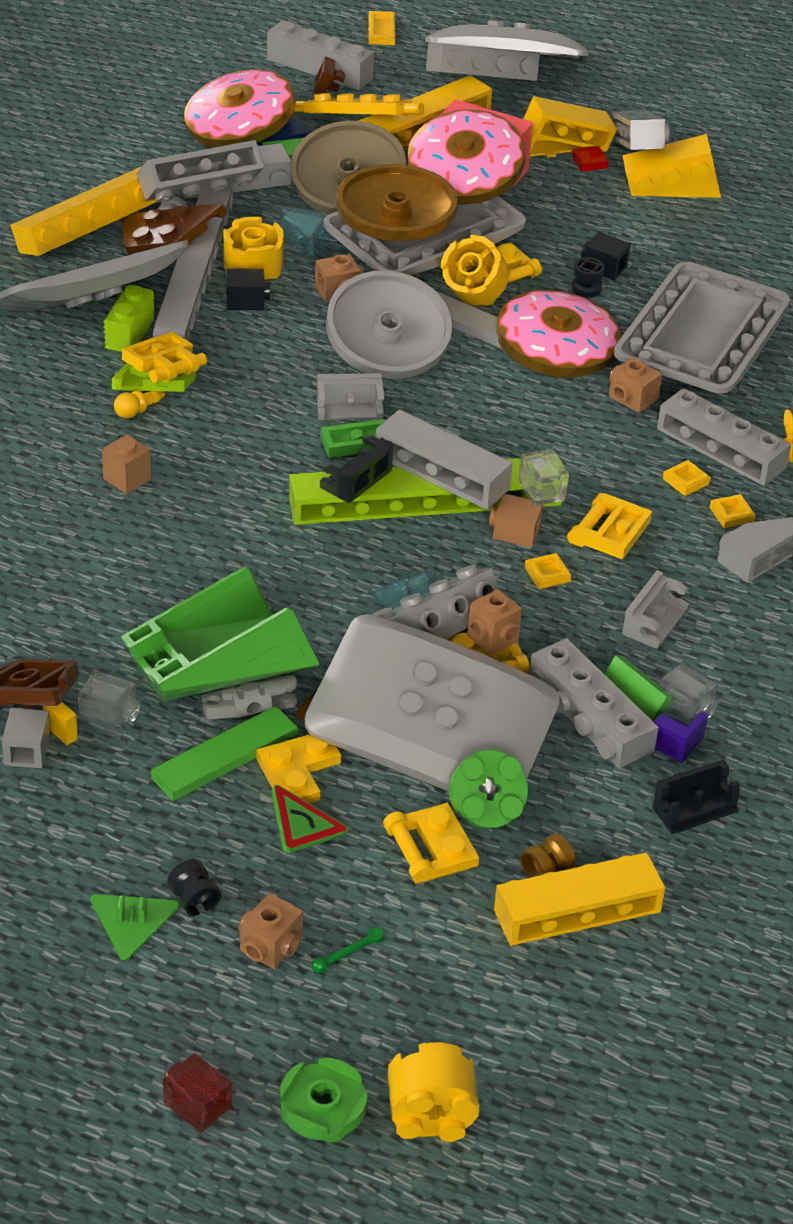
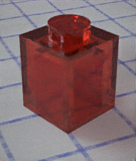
M193 1053L184 1062L176 1063L167 1071L163 1078V1101L166 1106L202 1133L232 1107V1082Z

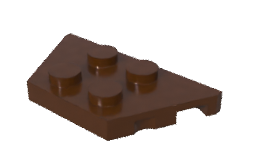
M223 203L191 207L178 206L174 209L166 210L152 209L148 212L127 215L122 218L125 249L128 255L184 240H187L190 245L195 238L208 230L207 221L213 217L223 218L227 211Z
M19 659L0 667V706L7 704H19L21 708H29L36 705L58 706L80 675L76 660Z

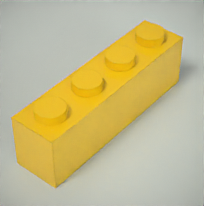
M646 852L632 856H622L618 859L596 864H585L581 867L559 872H548L544 875L527 879L511 880L504 884L496 885L494 911L509 945L512 946L659 913L662 909L665 886Z

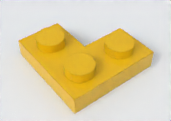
M310 734L256 749V759L271 787L280 785L308 803L319 801L321 794L310 772L341 764V754L336 746L317 739Z

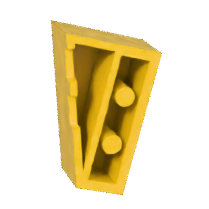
M533 96L523 118L533 122L530 156L546 155L548 158L556 157V153H572V149L599 146L604 152L608 150L617 131L615 124L606 111Z
M707 134L665 144V148L645 149L622 155L631 196L721 198Z

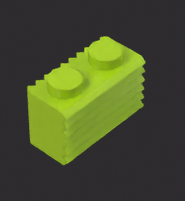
M138 285L125 286L103 321L105 324L103 326L105 329L104 338L106 339L104 341L106 344L104 348L122 352V348L141 342L152 321H154V292L151 289L142 288Z

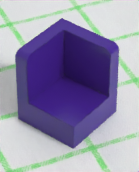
M701 711L689 726L661 714L654 721L659 727L655 749L682 763L704 738L708 714Z

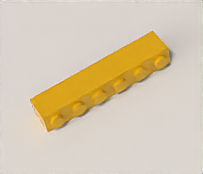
M469 75L412 98V103H423L424 112L422 115L373 114L358 121L372 123L386 129L397 138L404 148L409 146L415 133L425 123L441 115L455 99L491 110L492 88Z
M141 167L11 224L18 251L22 254L40 256L156 203V199L145 201L137 175Z

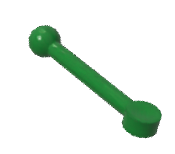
M378 927L370 928L366 937L326 958H315L311 964L313 971L324 973L328 965L370 943L381 942L384 938L383 930Z

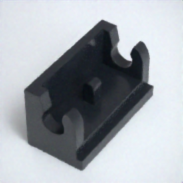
M371 435L366 436L362 441L366 445L372 446L373 449L362 448L356 457L341 468L327 465L323 470L327 474H331V476L320 480V488L347 503H351L392 471L394 444L389 441L385 443Z
M723 759L657 781L652 808L669 832L675 834L737 813L739 810L737 807L740 793L739 782L734 781L728 785L729 766Z

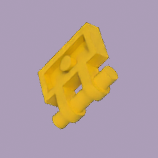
M174 332L122 348V360L142 373L149 372V377L154 383L161 380L163 382L171 381L181 373L191 374L198 371L199 367L207 364V357L204 353L193 354V344Z

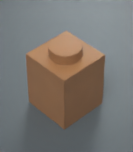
M128 434L102 449L103 479L125 494L151 479L150 449Z
M504 494L499 506H493L490 513L489 526H494L493 539L533 548L541 528L544 502Z

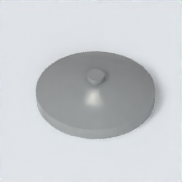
M370 271L350 278L335 291L328 305L326 331L329 341L337 354L355 369L363 373H382V378L402 379L420 375L430 370L442 359L450 342L452 319L442 297L420 279L396 271Z

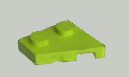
M126 363L112 377V389L184 392L196 379V372L191 374L181 373L171 381L163 382L161 380L154 383L149 377V372L142 373Z

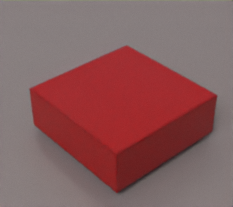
M599 146L572 149V158L581 172L608 168L609 160Z

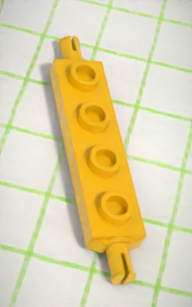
M331 93L314 94V99L295 101L294 109L295 112L309 114H402L407 116L409 114L422 115L424 105L423 103H412V99H400V94L383 95V99H377V94H363L358 99L354 98V94L351 93L338 94L337 98H331Z

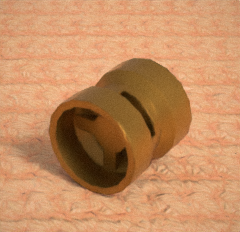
M558 833L545 838L540 846H530L520 854L522 869L528 877L538 872L539 874L536 876L544 875L548 872L573 869L576 864L575 853L571 845Z

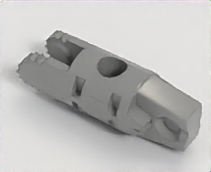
M284 675L226 687L202 695V710L207 720L232 717L237 719L257 715L274 706H277L280 710L296 707L297 698L295 693L291 692L297 687V680L294 675Z

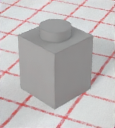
M22 708L10 709L2 738L4 765L43 768L51 736L49 711Z

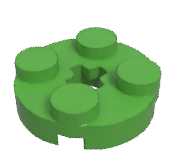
M482 750L469 755L455 768L449 781V797L452 806L456 812H459L463 818L468 820L466 822L477 828L491 829L508 824L521 815L528 796L527 779L522 771L520 762L516 758L509 757L505 753L496 750ZM486 779L492 780V784L497 786L498 791L493 794L492 800H487L486 793L479 791V786L486 784Z
M318 1058L317 1064H309L305 1067V1061L297 1064L285 1075L281 1083V1118L292 1130L304 1137L324 1140L326 1142L342 1140L346 1134L351 1133L360 1125L366 1114L367 1090H365L362 1084L361 1075L348 1063L334 1058ZM327 1093L331 1095V1103L319 1104L313 1097H322Z

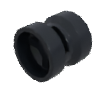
M592 257L578 259L574 264V275L576 277L572 281V291L585 298L598 296L602 291V281L600 279L604 276V263Z
M191 859L181 862L170 872L167 878L169 887L176 896L180 897V904L189 916L194 917L200 914L195 905L201 903L205 910L209 911L214 909L221 899L220 889L214 880L209 879L208 871L199 860Z

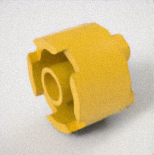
M243 217L232 221L231 228L223 230V263L225 270L264 269V280L275 279L281 275L284 261V233L278 223L274 222L272 226L262 223V217Z
M469 235L471 238L463 239L458 243L454 241L444 252L441 261L446 284L455 296L464 303L475 306L494 304L496 299L506 289L509 280L510 270L505 259L495 244L486 237Z
M443 1042L419 1044V1052L410 1054L405 1058H402L401 1053H399L388 1065L387 1076L392 1121L396 1125V1133L401 1138L414 1139L416 1137L439 1136L445 1142H455L464 1138L466 1134L465 1129L471 1126L479 1115L480 1104L474 1061L462 1056V1049L459 1046Z

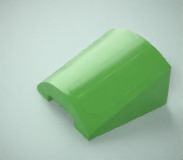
M242 567L121 636L134 661L163 702L320 665L293 610L284 608L273 615L248 567Z

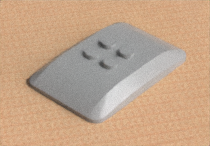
M488 20L487 25L468 24L452 26L433 32L425 37L426 44L444 43L540 53V55L574 58L589 57V50L576 41L557 33L531 29V24L515 23L513 28L504 27V22Z
M499 196L475 204H457L456 217L449 227L436 235L412 241H390L362 234L348 226L341 219L338 211L325 216L323 219V228L374 271H396L408 275H415L441 266L444 252L454 241L458 243L463 239L471 238L469 235L486 237L495 244L524 229L526 225L525 216Z
M188 241L172 243L10 287L0 292V309L34 311L66 304L67 309L93 301V296H95L96 301L122 293V287L151 276L169 266L189 247Z
M681 262L672 269L617 342L614 354L622 362L633 357L662 373L663 376L711 392L727 393L735 388L768 342L788 309L790 297L779 289L696 263Z
M365 614L356 617L351 622L306 711L304 723L308 733L317 739L449 791L450 777L455 768L469 755L482 750H496L505 753L509 757L516 758L520 762L522 771L527 779L557 712L560 698L558 692L551 685L505 663L416 628L375 615ZM486 779V784L479 786V791L486 793L487 800H492L493 794L498 791L497 786L493 785L490 779Z

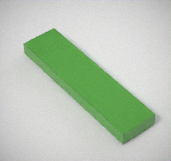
M274 706L151 769V779L174 801L255 759L256 749L297 737L298 727L277 706Z

